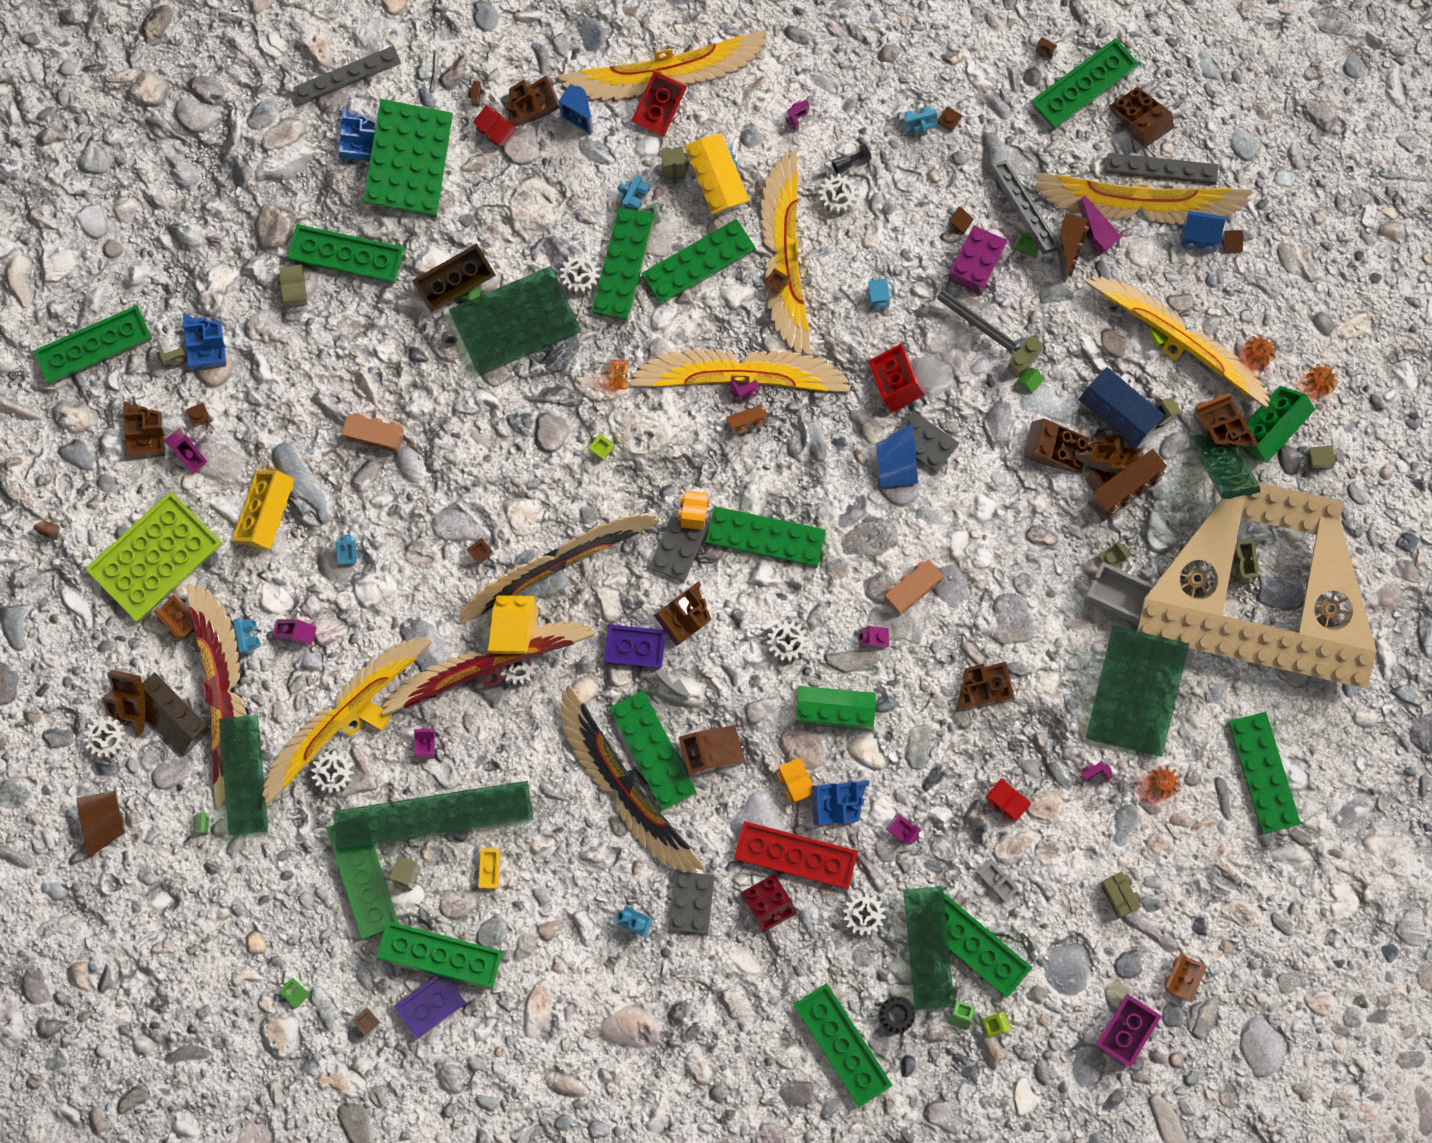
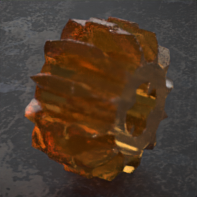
M1262 334L1258 338L1252 336L1251 341L1246 342V348L1243 350L1247 354L1246 360L1251 359V365H1254L1256 362L1258 367H1261L1262 364L1269 365L1270 361H1273L1275 358L1273 354L1277 352V349L1273 348L1275 343L1268 342L1269 336L1263 339Z
M1318 363L1315 368L1311 367L1309 369V373L1306 375V379H1308L1306 386H1312L1310 392L1316 390L1318 396L1321 392L1324 395H1328L1329 391L1333 392L1335 390V386L1338 384V380H1336L1338 373H1332L1334 367L1328 369L1327 363L1323 367Z
M1161 765L1157 767V771L1152 769L1150 772L1152 776H1148L1147 780L1153 782L1148 785V788H1154L1152 791L1153 795L1159 792V798L1162 799L1164 793L1167 798H1170L1171 793L1176 794L1178 792L1176 788H1179L1181 784L1176 781L1181 777L1180 775H1173L1176 769L1170 772L1168 765L1165 766L1164 770ZM1162 778H1163L1164 781H1166V780L1168 781V783L1166 784V786H1165L1164 783H1160V781L1162 780Z

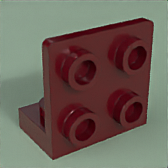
M775 874L741 892L762 933L797 914L792 900Z

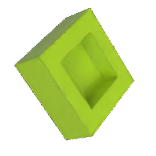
M599 434L588 450L604 461L614 449L615 444Z

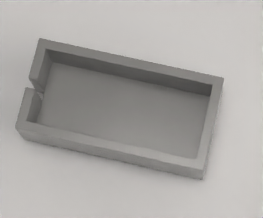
M1102 562L1084 601L1138 626L1144 598L1154 585Z

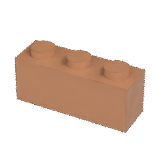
M348 413L341 435L346 441L399 453L405 432L398 423L390 422L388 424L379 418L372 417V419H369L360 413H354V415Z
M929 559L925 563L923 561L919 562L914 567V572L911 574L906 573L900 579L901 582L897 586L892 585L885 591L884 600L898 616H901L943 581L944 575Z

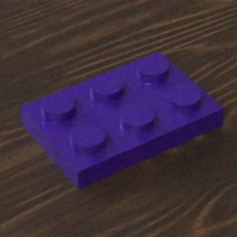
M609 624L604 663L660 669L663 664L666 639L665 630Z
M435 976L394 1007L418 1040L467 1003L450 979Z

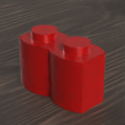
M485 105L473 121L476 125L475 129L483 135L486 133L490 137L488 140L496 146L498 144L505 146L517 130L513 124L489 105Z
M1002 778L985 797L987 805L993 810H1000L1003 813L1002 817L1010 823L1012 821L1016 823L1031 805V802L1025 796L1016 791Z

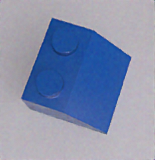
M570 84L558 101L560 115L592 134V118L586 92L582 87Z
M1188 211L1182 225L1180 245L1187 249L1199 248L1206 252L1217 251L1226 217Z

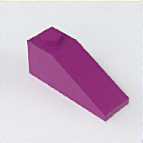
M1084 195L1077 203L1081 216L1087 219L1085 225L1089 227L1087 237L1092 249L1102 255L1122 236L1087 196Z

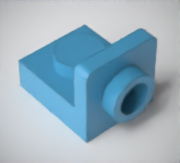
M347 534L337 538V564L357 563L356 537Z

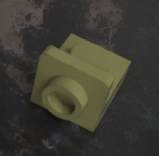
M1117 541L1114 546L1098 555L1097 558L1101 563L1105 562L1117 568L1128 560L1130 552L1125 544Z

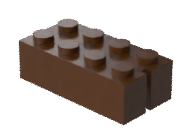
M1151 449L1095 490L1088 504L1101 520L1106 517L1110 519L1117 514V510L1121 506L1123 508L1127 507L1136 495L1138 497L1142 496L1151 484L1153 486L1157 485L1165 475L1164 471L1167 465L1156 451Z

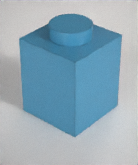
M887 278L868 281L867 288L870 307L884 309L886 306H889L890 295Z

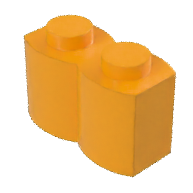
M686 490L685 496H681L680 507H683V510L678 512V521H681V527L704 530L709 493Z
M801 758L778 767L779 772L776 774L780 783H784L787 788L784 792L788 801L792 800L793 804L812 797L811 786L813 784Z

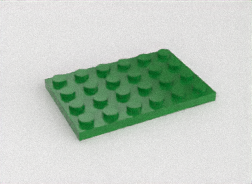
M380 98L364 204L437 217L453 117L452 112Z

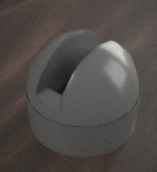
M444 331L441 335L444 346L451 347L457 343V337L453 331Z

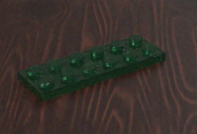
M1207 433L1189 436L1191 446L1222 499H1233L1234 497L1260 493V485L1237 446L1215 445Z
M259 715L219 718L229 836L269 832L266 798L263 797L265 782Z
M943 886L903 889L915 1010L955 1007Z

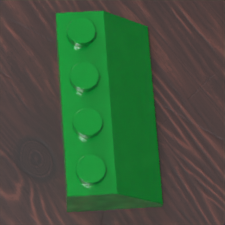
M1279 386L1269 397L1270 402L1267 409L1261 406L1246 423L1248 429L1252 430L1258 446L1240 447L1253 458L1268 463L1315 411L1307 394Z
M799 686L795 724L873 731L876 693Z

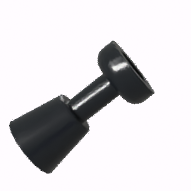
M863 143L858 146L857 153L851 156L845 155L831 159V164L835 173L841 175L852 167V163L861 158L865 162L870 161L872 156L868 147Z

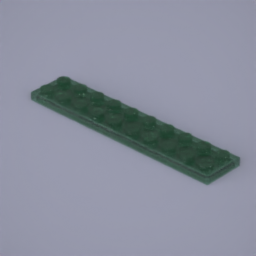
M528 781L332 811L338 851L534 820Z

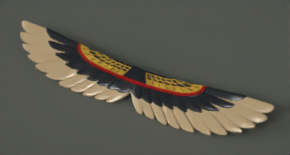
M638 513L632 516L628 514L620 519L616 518L608 524L603 523L597 528L590 529L587 533H582L577 539L573 538L568 543H564L560 549H554L543 556L537 557V559L530 560L528 564L519 565L518 569L508 571V574L498 577V581L486 585V588L476 593L477 596L470 599L469 604L460 613V623L463 624L492 609L497 596H515L548 576L590 555L611 547L612 544L639 534L641 531L659 523V518L654 514L649 515L648 513L642 515Z
M568 685L566 687L567 694L565 692L562 693L563 703H560L563 712L560 716L565 724L562 728L568 736L567 741L576 749L573 750V753L580 759V764L587 768L585 771L594 777L592 780L600 785L599 788L603 791L618 792L616 811L617 813L620 812L622 821H626L628 830H632L634 837L639 839L643 848L648 847L651 855L654 858L657 857L663 865L668 864L673 870L678 868L683 873L687 871L696 873V868L703 870L705 866L692 851L691 846L676 832L639 788L647 783L637 769L634 768L629 771L625 769L604 734L597 726L585 703L581 701L572 686ZM633 774H636L640 778L641 782L637 781L634 778Z

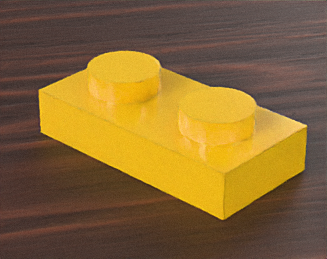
M480 848L479 889H499L501 849Z

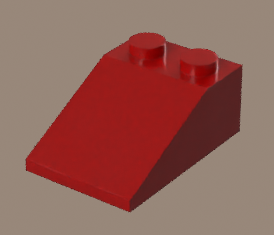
M654 70L631 122L665 137L688 85Z
M902 343L869 360L882 400L891 412L925 396L920 380Z

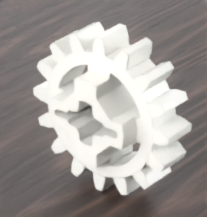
M840 174L837 175V178L831 175L830 180L825 178L824 184L820 185L818 194L821 197L820 203H824V209L829 207L830 213L833 210H836L837 214L840 213V210L847 213V208L852 210L853 204H857L859 192L856 190L858 186L853 185V179L848 181L847 175L844 178H841Z
M575 254V259L568 257L569 262H563L564 268H560V273L562 274L560 275V280L563 281V287L568 286L569 292L574 289L576 295L579 291H582L584 295L586 289L590 292L592 291V285L597 287L596 280H600V275H598L600 268H596L597 262H592L591 256L585 259V254H582L581 258H578V255Z
M785 620L784 625L777 622V629L771 627L773 634H768L767 637L771 640L767 641V645L772 646L769 652H775V659L780 656L781 662L788 658V662L791 663L793 657L799 660L798 654L805 655L803 649H808V645L804 642H808L809 637H804L807 631H801V624L796 627L795 621L788 624L787 620ZM790 630L795 631L798 635H794ZM783 631V634L776 638L777 634ZM785 638H789L791 641L789 645L785 642ZM795 646H799L796 651H792ZM781 647L785 651V653L780 651L778 648Z
M530 658L531 667L526 664L528 659L521 661L522 666L515 667L514 663L510 664L509 672L506 670V666L498 670L503 671L501 673L503 678L507 676V683L513 680L515 686L518 681H520L521 685H524V680L531 682L530 676H537L534 670H539V666L535 664L539 662V659Z
M101 716L99 722L93 719V726L87 725L90 730L84 731L88 738L83 739V741L89 743L86 749L92 750V755L95 756L98 753L100 759L104 755L110 759V754L118 755V749L123 751L121 744L127 743L123 739V737L127 736V733L122 732L125 727L119 725L120 721L117 719L113 721V718L110 716L106 720ZM108 725L114 727L116 731H110ZM105 734H107L109 737H106V741H103L102 738H105ZM94 744H101L102 750L96 748Z
M333 751L332 755L325 752L326 757L323 758L319 755L320 761L313 762L316 768L311 769V771L316 775L312 779L317 781L315 784L317 787L322 786L321 790L323 792L328 789L329 793L333 794L334 789H336L338 793H341V787L347 789L346 783L353 782L349 777L355 775L354 772L350 771L354 768V765L348 764L350 759L348 757L344 759L342 752L339 756H337L336 751ZM338 761L344 764L345 769L339 768ZM334 768L337 771V773H334L333 776H331L329 772H332ZM321 776L327 777L328 784L322 781Z
M858 893V899L852 896V903L846 902L845 905L848 909H844L843 913L847 914V916L843 918V921H849L846 927L847 929L853 927V934L856 931H860V936L864 932L870 936L871 930L877 933V926H883L880 920L886 919V916L881 915L885 908H880L882 901L876 902L875 895L869 898V893H866L865 897ZM859 902H862L861 907H859L858 909H852L854 905H856ZM870 903L876 908L877 912L872 911L869 906ZM866 906V913L870 916H867L863 923L862 915H859V913H862ZM851 917L858 920L859 926L853 922ZM876 920V922L872 926L866 927L869 921Z

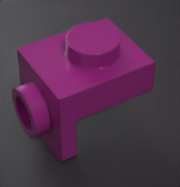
M806 99L802 102L794 103L791 108L787 109L786 122L795 131L799 130V121L797 119L809 113L810 105Z
M733 379L729 390L734 398L737 397L739 402L747 398L752 399L756 397L760 391V386L757 380H754L739 388Z
M867 626L859 629V648L889 647V628Z
M427 728L415 729V760L435 759L434 730Z
M1102 761L1094 766L1092 763L1082 769L1083 773L1080 775L1084 783L1101 773L1106 782L1113 778L1111 768L1107 764L1104 765Z
M896 813L886 830L902 843L911 845L918 839L921 828L914 826L903 816Z

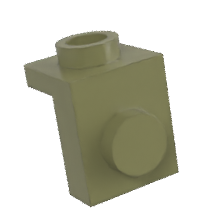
M157 345L159 350L156 352L157 358L160 363H164L166 368L179 366L188 360L182 347L165 353L162 345Z

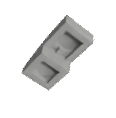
M662 667L656 671L657 678L671 692L686 700L691 698L690 693L680 679L672 682Z
M989 859L976 871L981 879L1004 902L1009 900L1019 890V887L992 859Z

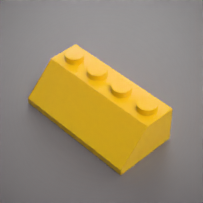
M722 133L700 138L684 146L712 215L718 216L750 201Z
M278 470L255 471L231 541L256 549L270 550L275 541L276 531L281 524L283 511L287 507V500L293 489L294 478Z

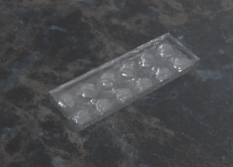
M962 289L957 298L959 302L986 321L989 320L996 307L965 289ZM951 309L914 369L923 391L938 400L942 399L982 332Z

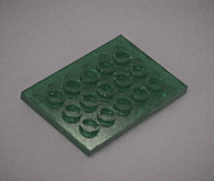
M552 266L448 309L478 376L581 333V328Z
M1112 625L1085 739L1162 757L1190 643Z

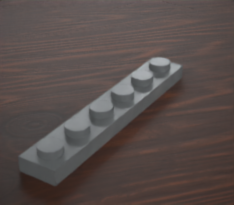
M393 45L293 87L300 105H304L402 63Z
M1108 153L1106 173L1216 184L1218 164Z
M1003 160L992 163L989 169L1041 253L1044 255L1058 251L1060 244L1009 162Z

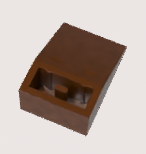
M1138 86L1109 105L1110 110L1132 137L1145 148L1175 128L1172 112Z
M1067 212L1057 238L1060 244L1058 257L1063 282H1066L1068 276L1072 277L1089 228L1085 226L1086 218Z
M1045 418L1031 422L1023 457L1039 464L1081 474L1084 463L1075 458V453H1082L1087 450L1090 438Z
M735 725L698 731L678 737L689 778L746 762Z

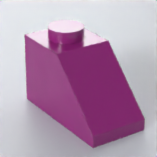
M177 429L164 440L193 474L208 462L180 429Z
M277 619L272 638L299 645H312L317 627L299 619Z

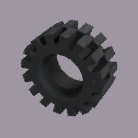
M893 996L882 1004L879 1012L880 1023L889 1032L903 1033L913 1025L916 1011L913 1004L909 1002L910 1000L902 996ZM900 1007L904 1010L905 1018L902 1022L896 1023L891 1020L889 1013L892 1008Z

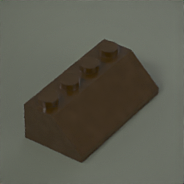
M476 243L413 279L412 284L432 313L495 277L496 274Z
M155 672L143 682L146 704L145 719L184 757L211 729Z

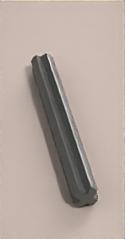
M944 290L938 294L937 300L1008 351H1012L1015 348L1016 342L950 294Z

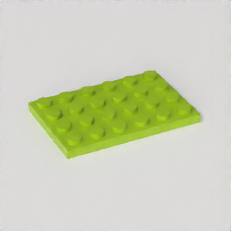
M170 491L93 561L86 570L139 623L214 554L223 543Z

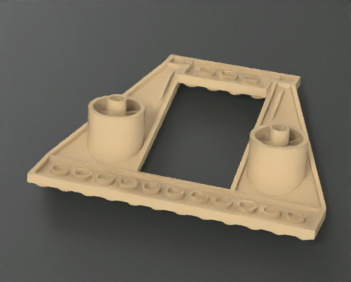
M1229 476L1224 496L1145 596L1136 636L1367 689L1377 650L1340 524L1344 501ZM1241 518L1316 535L1298 632L1222 615ZM1199 560L1198 568L1192 569L1189 562ZM1202 560L1208 562L1212 567L1206 571L1201 570ZM1188 565L1190 569L1188 574L1181 573L1182 569ZM1214 570L1215 580L1207 579L1206 573ZM1180 575L1186 576L1188 582L1180 585ZM1199 575L1200 580L1194 581V576ZM1206 581L1213 583L1209 591H1206L1203 587ZM1190 584L1193 587L1191 595L1186 594L1182 588ZM1201 587L1205 594L1194 596L1195 589ZM1332 591L1331 599H1326L1322 593ZM1336 591L1341 592L1345 596L1338 602L1334 600ZM1321 595L1323 600L1320 604H1315L1317 598ZM1347 601V611L1340 609L1339 604ZM1332 605L1333 609L1328 612V606ZM1314 606L1319 607L1321 612L1315 615ZM1339 612L1346 613L1345 618L1340 622L1337 615ZM1321 615L1326 617L1324 626L1316 619ZM1329 618L1336 619L1338 624L1327 626Z

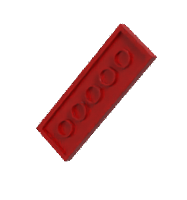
M744 821L734 860L849 890L858 851Z

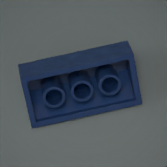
M1108 367L1095 378L1078 399L1135 448L1147 439L1165 416V414Z

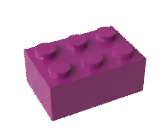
M973 225L949 273L948 280L982 295L1005 250L1007 240Z
M1126 994L1121 999L1093 1047L1123 1067L1131 1068L1162 1016L1129 994Z

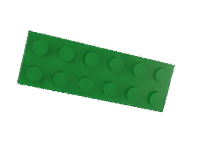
M1115 38L1035 97L1031 104L1055 130L1137 69L1139 63Z
M618 208L592 308L593 314L629 321L655 220L653 213Z
M736 218L642 272V277L660 305H663L756 251V247Z
M296 224L287 259L288 261L396 284L405 248Z
M135 305L33 350L48 385H51L148 342L153 338L138 305Z
M714 506L706 544L818 567L826 529Z
M644 690L609 707L662 811L697 794Z
M1267 712L1228 721L1261 833L1266 834L1300 825L1301 821Z
M364 814L326 827L362 940L384 933L387 921L400 924Z
M942 890L935 895L915 919L919 925L1006 999L1033 968Z
M387 921L376 960L493 990L503 951Z
M827 983L793 1004L859 1108L893 1086Z

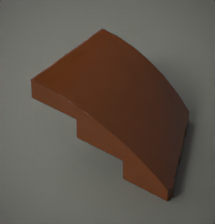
M547 75L533 84L522 80L509 88L508 121L515 127L540 119L559 109V100Z
M1232 399L1197 413L1196 416L1203 429L1215 445L1258 446L1252 430L1248 429L1242 414H1239Z
M123 401L127 459L165 456L162 412L149 410L143 406H133L129 402Z
M1103 435L1097 441L1089 444L1088 449L1084 452L1075 453V458L1093 468L1119 474L1142 457L1144 453L1142 448H1125L1123 438L1120 435Z
M699 581L653 615L676 646L711 621L706 607L705 598L702 599L699 588L701 584Z
M1007 662L986 666L982 663L965 668L956 710L975 709L1016 700ZM999 674L1007 680V687L1004 688L1002 693L997 694L992 692L989 687V679Z
M111 670L107 675L112 690L102 697L106 713L113 719L120 721L122 725L131 726L136 730L137 735H141L144 732L146 715L145 694L141 676Z
M116 791L76 798L85 848L90 858L102 848L111 844L113 840L126 833L123 813L119 811Z

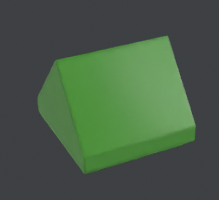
M1029 368L1018 380V383L1033 393L1044 378L1039 370Z

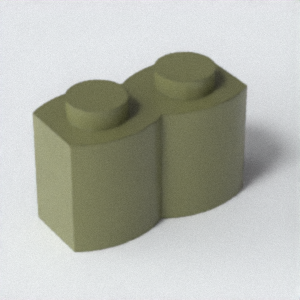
M302 265L279 268V274H276L278 285H281L282 290L279 291L280 302H283L285 307L308 304Z
M1034 336L1027 338L1023 342L1021 349L1011 356L1007 371L1016 378L1021 377L1027 371L1029 364L1034 363L1038 359L1043 343Z
M1241 540L1235 546L1233 560L1237 565L1235 575L1239 584L1254 582L1259 573V566L1255 559L1256 547L1253 540Z

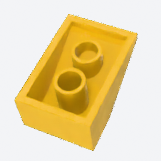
M497 596L492 612L489 653H527L539 613L534 596Z

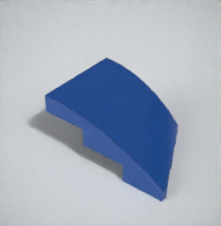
M343 108L338 158L370 161L376 121L366 118L361 114L356 116L349 113L347 108Z
M184 313L183 326L189 370L227 366L221 322L209 321L202 317L197 319L189 317L188 314Z
M908 424L906 428L898 433L895 432L889 438L876 443L880 487L918 484L913 424Z
M869 780L812 785L813 825L858 822L861 807L865 800L863 794L866 786H869Z

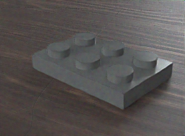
M912 411L897 433L906 428L908 424H913L916 460L938 474L958 447L959 442Z
M671 516L649 568L685 583L707 530L681 527V521Z
M675 871L669 931L708 935L715 875Z

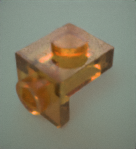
M610 360V389H628L629 360Z

